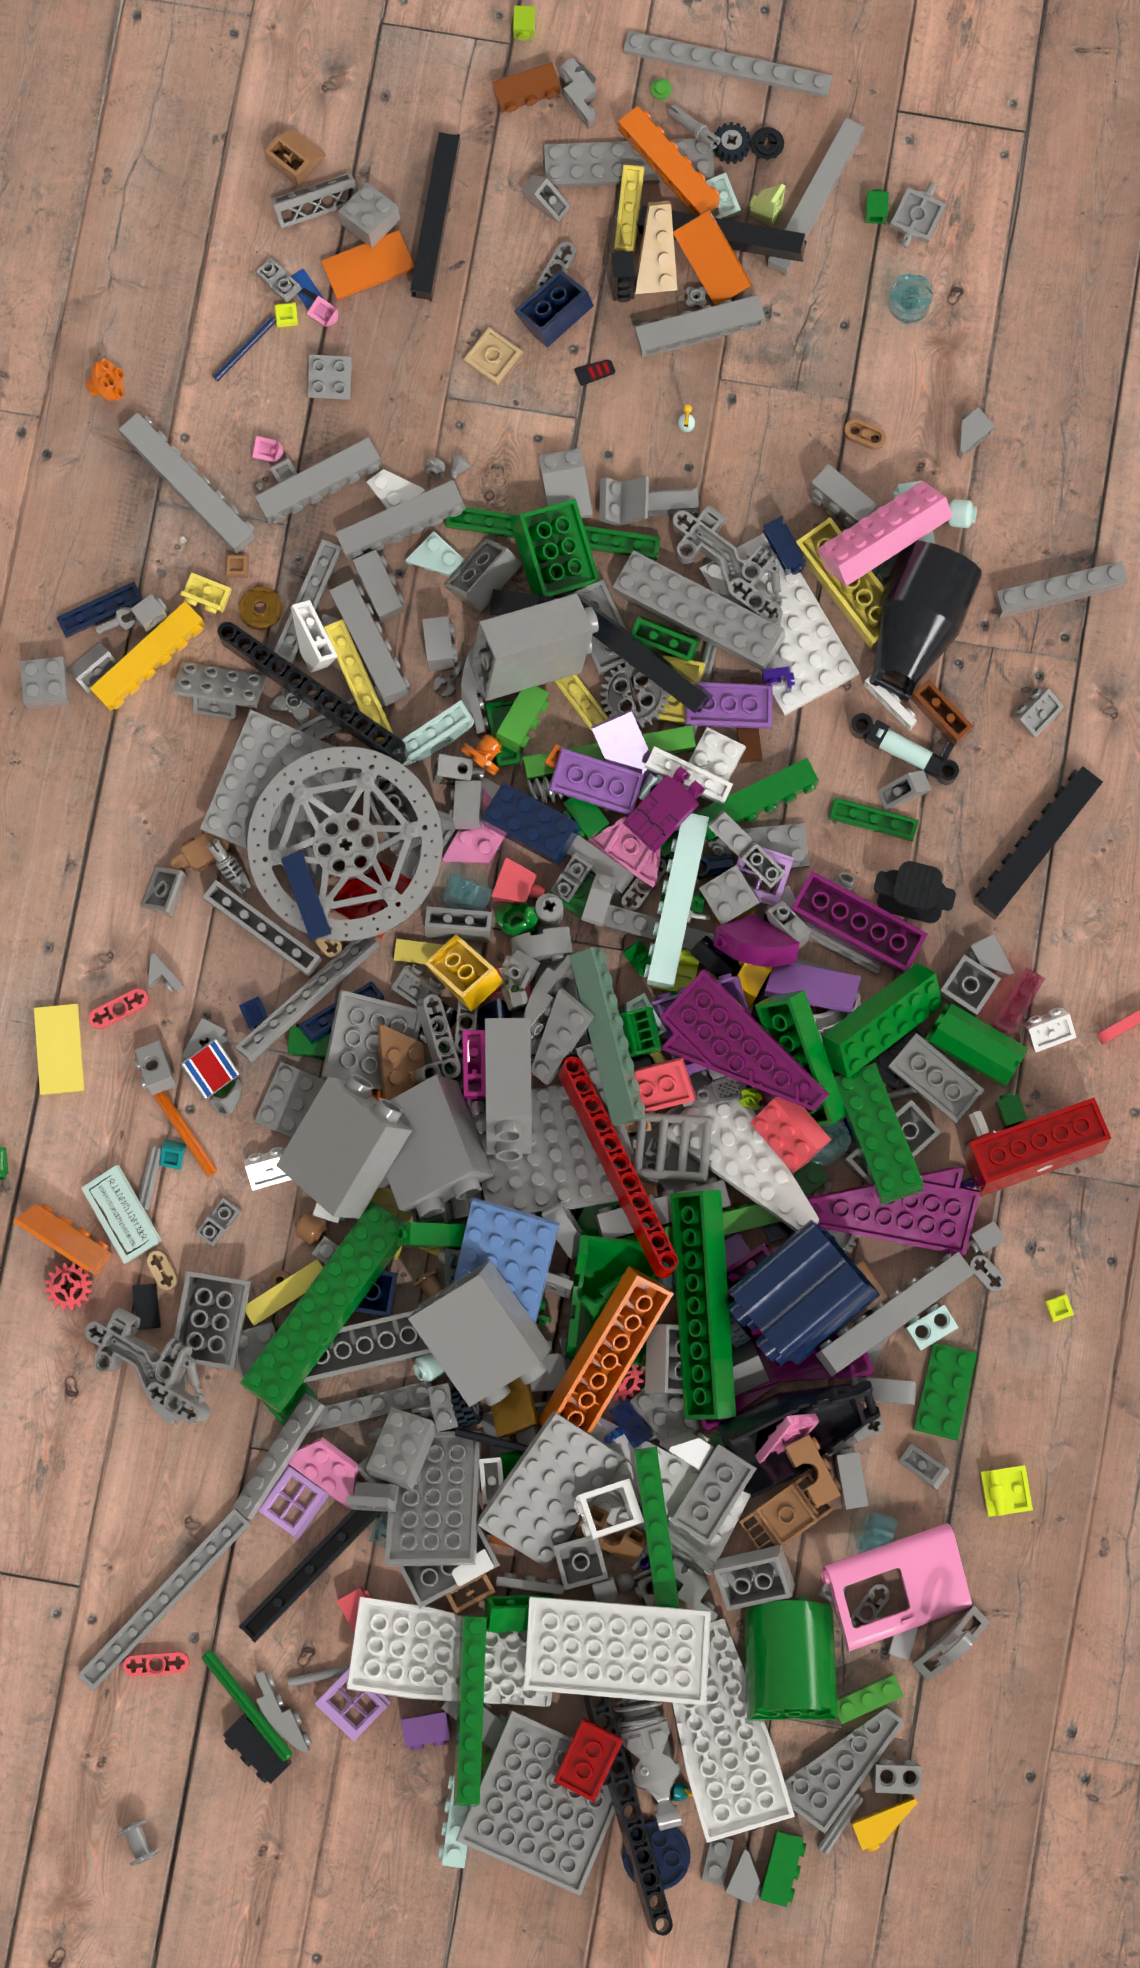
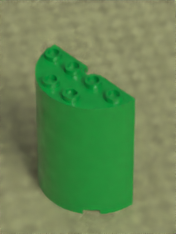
M797 1597L794 1600L781 1599L748 1606V1609L743 1613L747 1721L787 1720L792 1718L799 1720H838L833 1609L829 1607V1604L808 1601L806 1597Z

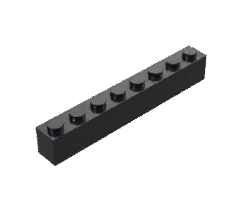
M1082 766L1079 771L1073 770L1067 778L1070 781L1069 784L1058 789L1054 795L1057 798L1054 803H1047L1041 811L1043 817L1039 821L1035 819L1028 828L1030 831L1026 838L1021 836L1014 845L1017 850L1013 855L1010 853L1006 855L1001 862L1004 865L1000 871L995 869L988 878L991 883L987 888L982 886L975 895L977 900L974 905L994 920L1103 783L1102 780Z

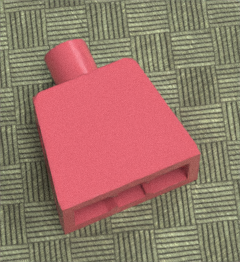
M505 858L491 897L494 901L521 904V902H526L528 904L530 897L538 899L545 894L546 888L535 885L537 880L535 873L509 858Z

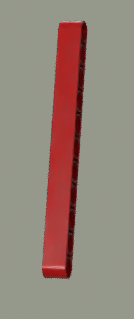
M568 1057L558 1072L561 1083L653 1272L660 1278H667L678 1265L677 1255L583 1063L577 1057ZM586 1106L591 1107L593 1111L587 1109ZM595 1125L600 1126L602 1130L597 1129ZM604 1144L609 1145L612 1149L606 1148ZM614 1164H618L621 1169L615 1167ZM623 1183L628 1184L631 1188L625 1187ZM633 1203H637L640 1208L635 1207ZM642 1222L647 1223L650 1228L645 1227ZM652 1242L657 1243L660 1248L655 1247ZM662 1262L667 1263L669 1265V1268L665 1267L662 1264Z

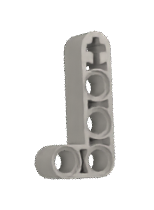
M434 994L425 996L417 1002V1011L432 1063L421 1066L416 1070L415 1079L419 1084L427 1080L424 1074L426 1069L430 1071L431 1077L437 1074L449 1079L458 1076L461 1070L442 1001ZM427 1003H431L432 1007L428 1008ZM433 1021L439 1025L438 1032L432 1028ZM440 1042L445 1046L444 1053L440 1052L438 1048ZM445 1064H449V1065H450V1067H451V1073H450V1074H447V1073H446V1071H445Z

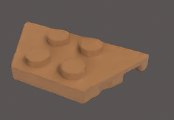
M378 1025L382 1098L391 1100L419 1084L415 1079V1073L419 1067L425 1065L423 1043L387 1026Z

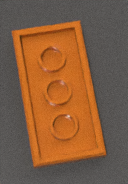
M710 210L673 231L675 238L715 306L753 285Z
M400 230L385 235L373 248L365 243L321 261L337 301L414 271L415 266Z

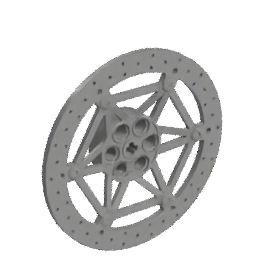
M333 747L302 756L290 763L271 780L262 792L253 810L248 830L247 851L252 876L265 901L283 920L298 930L307 933L297 903L286 894L279 884L273 871V866H283L281 858L313 846L314 857L304 856L306 863L317 864L323 868L319 899L329 927L332 928V934L322 937V939L356 941L388 932L408 919L421 906L438 876L443 853V834L439 814L430 794L421 781L404 765L387 755L366 748ZM371 765L374 766V769H372V770L369 769V767H370ZM354 768L362 770L360 778L312 788H306L302 783L313 775L331 769ZM377 776L390 781L406 796L415 810L418 821L409 823L376 786ZM357 786L343 812L336 813L313 797L314 794ZM364 792L363 815L352 813L353 807ZM371 792H374L401 823L400 826L372 825L369 822ZM291 793L295 798V802L278 849L269 850V835L274 816L282 801ZM309 802L326 813L328 818L319 824ZM300 806H303L316 831L315 835L287 848L286 846ZM357 820L360 823L359 828L354 831L349 830V823ZM333 824L337 825V833L329 835L327 828ZM423 826H427V830H423ZM392 832L400 834L380 844L377 833ZM365 837H373L374 843L370 847L363 846V839ZM421 837L422 849L418 868L409 886L403 894H399L395 888L412 838ZM404 840L391 880L388 882L377 861L379 854L386 848ZM345 841H348L349 844H352V846L349 847L350 850L345 851L344 848H341V846L344 845ZM324 845H329L331 847L330 853L326 856L321 855L320 848ZM265 857L268 858L266 862L263 861V858ZM359 857L367 859L366 865L362 868L355 865ZM343 861L345 863L344 870L336 872L334 870L335 863ZM374 867L382 885L371 880L365 874ZM329 875L340 879L327 896ZM358 878L377 891L375 894L333 901L345 883L352 879ZM382 899L388 904V907L359 919L337 920L328 918L330 909ZM397 902L401 903L399 907L396 906Z

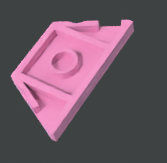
M485 789L483 793L482 816L492 801V798ZM483 822L481 829H459L442 862L490 864L505 837L484 826Z
M624 816L616 821L614 825L607 827L602 833L587 841L650 886L657 887L661 846L655 853L652 852L623 824L627 817Z
M816 1414L787 1416L783 1422L776 1426V1430L768 1436L766 1443L755 1455L758 1462L766 1461L765 1459L771 1452L776 1451L779 1454L785 1451L784 1447L809 1435L819 1423Z
M323 1437L315 1440L312 1444L300 1447L288 1464L351 1511L352 1508L346 1505V1497L354 1496L358 1463Z

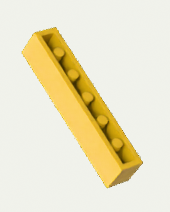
M184 601L100 678L90 690L110 712L113 709H118L129 694L133 695L139 690L140 684L145 679L150 680L156 674L155 670L161 665H166L177 650L181 651L187 646V641L192 636L196 637L203 631V626L205 625L203 619Z

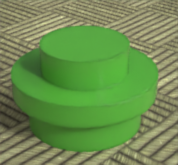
M657 79L651 85V94L658 100L668 98L672 92L670 82L665 79Z

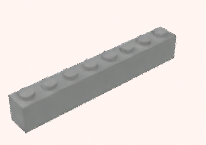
M137 412L119 428L121 436L236 555L255 539L254 527L247 520L243 522L238 517L240 515L238 510L233 505L229 507L224 502L226 500L225 497L218 490L214 492L209 487L211 485L209 480L204 475L200 477L195 472L197 470L196 467L189 460L185 462L180 457L182 456L180 450L175 445L171 447L166 442L168 440L167 437L160 430L156 432L152 428L154 424L147 416L142 417Z
M959 1252L953 1256L950 1253L939 1260L941 1265L937 1268L932 1265L922 1272L924 1277L919 1281L915 1277L906 1284L907 1289L901 1293L898 1289L888 1297L890 1299L888 1303L884 1305L880 1302L871 1309L873 1314L868 1317L865 1314L854 1321L856 1326L852 1329L845 1327L837 1333L839 1338L834 1342L829 1339L820 1345L821 1351L816 1356L831 1377L975 1274Z

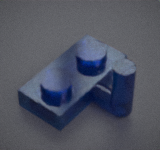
M629 1398L609 1411L619 1427L604 1437L606 1444H611L615 1439L624 1434L635 1449L653 1437V1434Z

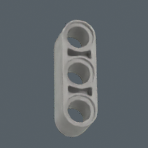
M561 1201L542 1210V1216L545 1219L560 1223L556 1239L568 1257L572 1259L577 1256L580 1235L586 1234L569 1209L563 1207L565 1203Z

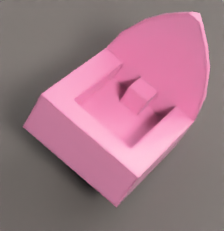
M317 296L306 315L324 327H329L338 321V309L320 296Z
M256 436L251 458L274 463L284 453L282 444L276 440Z

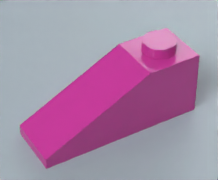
M485 1030L462 1031V1091L464 1100H485L486 1098Z

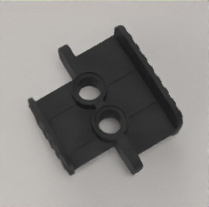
M913 861L904 862L900 866L899 871H880L876 876L874 891L879 893L877 898L878 907L891 914L925 923H935L938 921L942 910L950 911L954 905L956 892L945 887L942 883V873L938 868Z

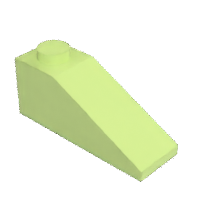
M780 184L761 190L758 196L754 195L749 203L750 216L772 227L782 212L786 186Z

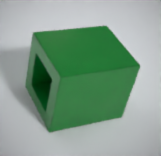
M881 189L867 192L865 223L886 224L889 192H884Z
M1010 1092L999 1096L1000 1100L995 1105L1003 1128L1027 1120L1019 1094L1012 1095Z

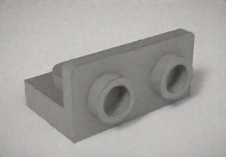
M1039 687L1029 694V698L1024 703L1016 707L1015 713L1011 718L1014 721H1019L1032 737H1037L1065 706L1049 688Z
M411 963L403 968L391 987L392 990L415 1006H417L419 999L432 994L439 996L446 988L438 978L430 977L424 972L422 967ZM427 1003V1007H428V1008H429V1007L431 1008V1007H432V1004H431V1003Z

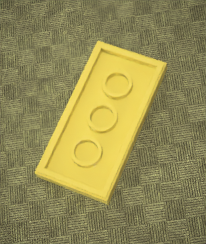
M69 1004L34 1008L40 1095L85 1091L79 1005Z

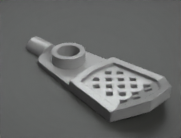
M725 1076L695 1090V1101L682 1105L683 1107L690 1105L703 1107L738 1101L742 1098L741 1091L747 1085ZM705 1094L707 1097L701 1098L699 1095Z

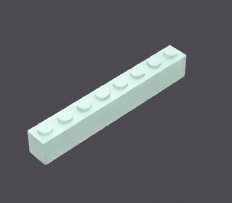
M691 813L675 830L679 831L678 839L673 838L671 851L675 852L673 860L669 859L666 871L670 873L669 881L664 880L662 893L666 894L664 902L660 901L657 913L661 915L660 923L655 922L653 935H656L657 938L655 944L651 943L648 956L652 957L651 965L646 964L644 977L648 978V985L673 990L709 817Z

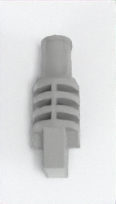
M218 839L212 840L217 848L215 849L211 843H208L206 848L217 860L216 866L228 883L240 894L244 893L251 885L243 868L232 854L226 852Z

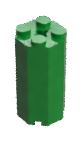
M948 1002L943 1007L939 1017H937L925 1038L932 1046L1002 1087L1008 1084L1028 1050L1024 1045Z

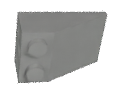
M581 448L538 455L547 507L576 499L581 518L592 517L593 512Z

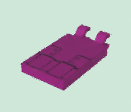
M681 766L675 771L673 778L666 775L623 822L654 853L698 807L699 804L695 800L705 791V788L696 780L690 785L689 789L683 785L690 777V774Z

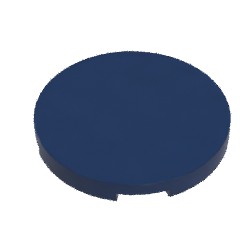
M649 1820L644 1823L663 1890H666L679 1883L687 1873L690 1864V1847L685 1835L679 1828L673 1827L660 1831L657 1820ZM634 1828L630 1833L632 1840L638 1837L639 1832L637 1828ZM624 1845L622 1851L623 1865L628 1876L635 1883ZM643 1850L637 1853V1861L642 1862L645 1858ZM646 1873L643 1877L645 1885L651 1881L650 1873Z

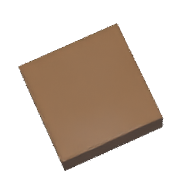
M227 554L226 577L248 578L249 556Z

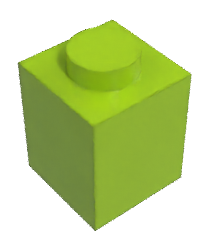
M514 5V38L521 41L535 38V6Z

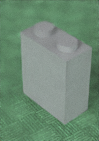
M853 1448L838 1450V1455L833 1457L837 1479L842 1488L840 1490L842 1508L848 1510L869 1506L859 1452H853Z

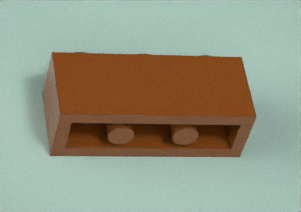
M552 62L492 82L493 92L501 113H510L517 110L518 107L524 105L532 106L540 100L553 99L558 94H561L560 82Z
M930 680L926 681L913 693L911 697L912 702L954 746L972 731L974 726Z

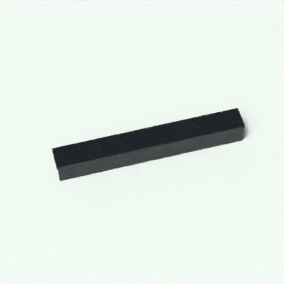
M441 132L438 134L410 289L412 291L411 297L429 301L433 299L461 144L460 134L454 135Z
M644 205L641 209L639 221L636 224L639 234L644 232L647 206ZM672 210L673 231L700 215ZM715 218L732 250L799 262L804 260L803 256L807 241L804 240L805 233Z
M578 594L583 607H592L596 613L599 629L592 636L692 712L700 713L710 698L713 697L711 693Z
M352 1509L240 1624L239 1628L256 1643L365 1531L382 1511Z

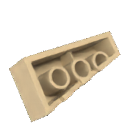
M670 201L649 202L637 267L635 294L677 290Z

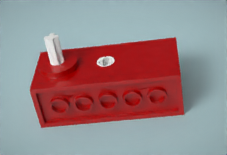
M1095 1097L1008 1129L989 1132L982 1112L976 1111L970 1114L969 1118L977 1137L967 1143L968 1147L963 1157L976 1189L981 1192L980 1197L1101 1154L1110 1142L1111 1135Z

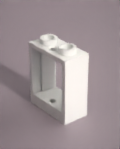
M630 1478L575 1497V1510L578 1515L581 1514L584 1522L581 1524L585 1537L588 1536L590 1541L644 1522ZM619 1489L630 1521L596 1531L586 1499Z

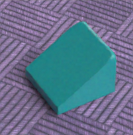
M165 1140L161 1149L159 1166L181 1170L186 1144Z

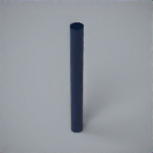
M270 316L227 359L212 377L218 382L276 323V320Z

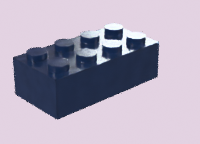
M505 782L501 784L481 817L484 826L558 867L581 830L578 822Z

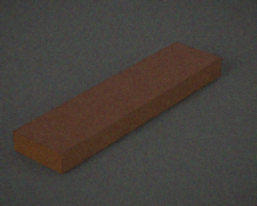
M752 675L731 677V683L753 684ZM736 728L738 742L746 746L740 758V763L762 761L759 728Z

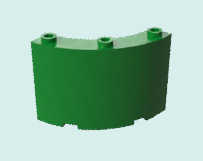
M580 1235L569 1317H573V1319L569 1321L565 1358H575L595 1324L578 1298L580 1296L587 1295L592 1299L599 1298L601 1295L598 1289L626 1272L629 1266L656 1280L657 1276L653 1272L639 1241ZM652 1242L655 1247L660 1248L657 1243ZM646 1341L632 1365H646Z

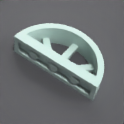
M462 700L402 739L408 753V758L402 765H410L432 756L455 742L473 726L474 719ZM396 749L393 752L394 754H399L402 750Z

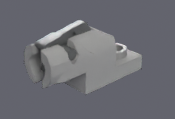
M572 58L559 68L558 74L566 85L563 88L565 100L589 129L595 125L596 112L590 103L596 99V87L594 85L596 78L580 62Z
M674 1557L676 1585L681 1587L678 1591V1597L695 1610L711 1611V1621L714 1622L718 1616L714 1612L716 1607L707 1600L704 1603L700 1602L710 1587L706 1577H704V1569L680 1557Z

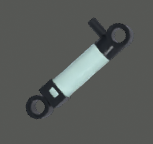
M859 713L853 717L850 732L855 738H866V744L877 750L880 748L917 769L924 770L925 773L936 778L940 784L950 785L956 780L959 774V766L955 761L947 760L954 748L952 742H946L940 755H937L892 731L890 726L879 720H876L873 725V720L868 714ZM864 722L867 729L859 730L856 727V723ZM949 768L952 770L953 775L950 777L944 776L942 769Z

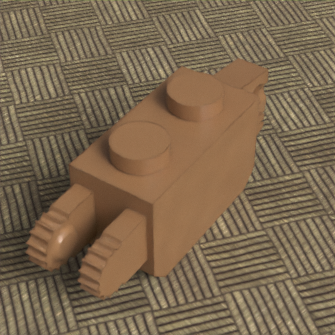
M203 831L202 836L197 839L191 838L183 843L184 846L180 848L182 853L170 862L171 868L185 871L192 867L194 871L201 872L217 861L206 848L208 843H211L216 849L217 847L212 840L218 839L227 853H230V844L232 843Z

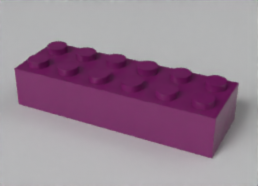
M811 871L791 908L800 919L901 974L910 968L928 933Z

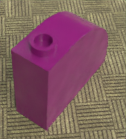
M752 914L717 926L713 946L738 961L756 966L776 967L797 961L800 942L757 915Z

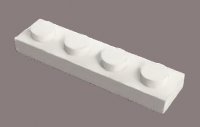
M654 746L644 768L663 777L669 775L673 778L675 771L681 766L690 774V777L683 783L686 788L689 789L690 785L696 780L705 788L701 795L722 805L725 803L733 785L732 783Z

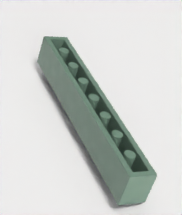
M588 948L569 955L581 1004L595 1015L588 1026V1031L612 1125L624 1126L646 1119L645 1106L641 1101L640 1087L634 1073V1063L628 1050L629 1043L624 1034L623 1020L617 1006L618 1000L613 991L612 977L606 963V954L603 948Z

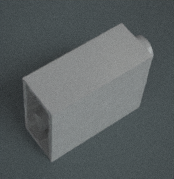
M576 593L480 621L470 666L485 700H492L581 673L586 655L592 653V634L598 632L599 629L598 619L593 608H584Z
M485 1018L487 1154H496V1158L501 1161H517L523 1157V1154H531L532 1144L530 1018Z
M353 1073L349 1075L347 1080L333 1077L327 1078L276 1166L332 1216L359 1219L412 1132V1129L399 1119L403 1113L400 1107L384 1098L376 1100L370 1094L373 1085L365 1078Z
M436 1074L389 1100L401 1108L403 1113L399 1119L412 1129V1132L386 1173L399 1210L418 1214L421 1220H426L445 1211L443 1203L456 1196L457 1200H464L480 1193L482 1190L480 1183L494 1175L458 1082Z
M491 1260L421 1302L408 1318L469 1407L482 1399L485 1400L488 1406H492L511 1392L507 1386L510 1382L519 1377L524 1385L536 1380L547 1370L542 1362L551 1349L550 1345Z

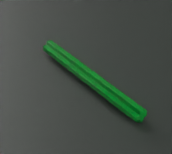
M212 1650L207 1651L201 1657L203 1662L283 1762L288 1760L293 1754L290 1748Z

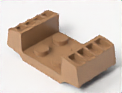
M809 1472L799 1477L791 1485L739 1521L758 1550L778 1545L785 1546L834 1510L830 1502L814 1508L804 1489L814 1482Z

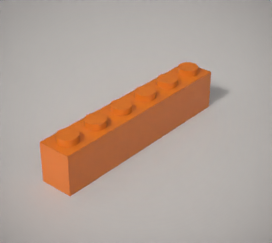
M636 106L618 121L619 132L692 214L701 215L708 210L712 212L719 207L720 195L718 191L706 183V179L700 171L696 172L687 156L683 157L678 152L677 145L665 137L663 129L659 125L655 126L647 111H642Z

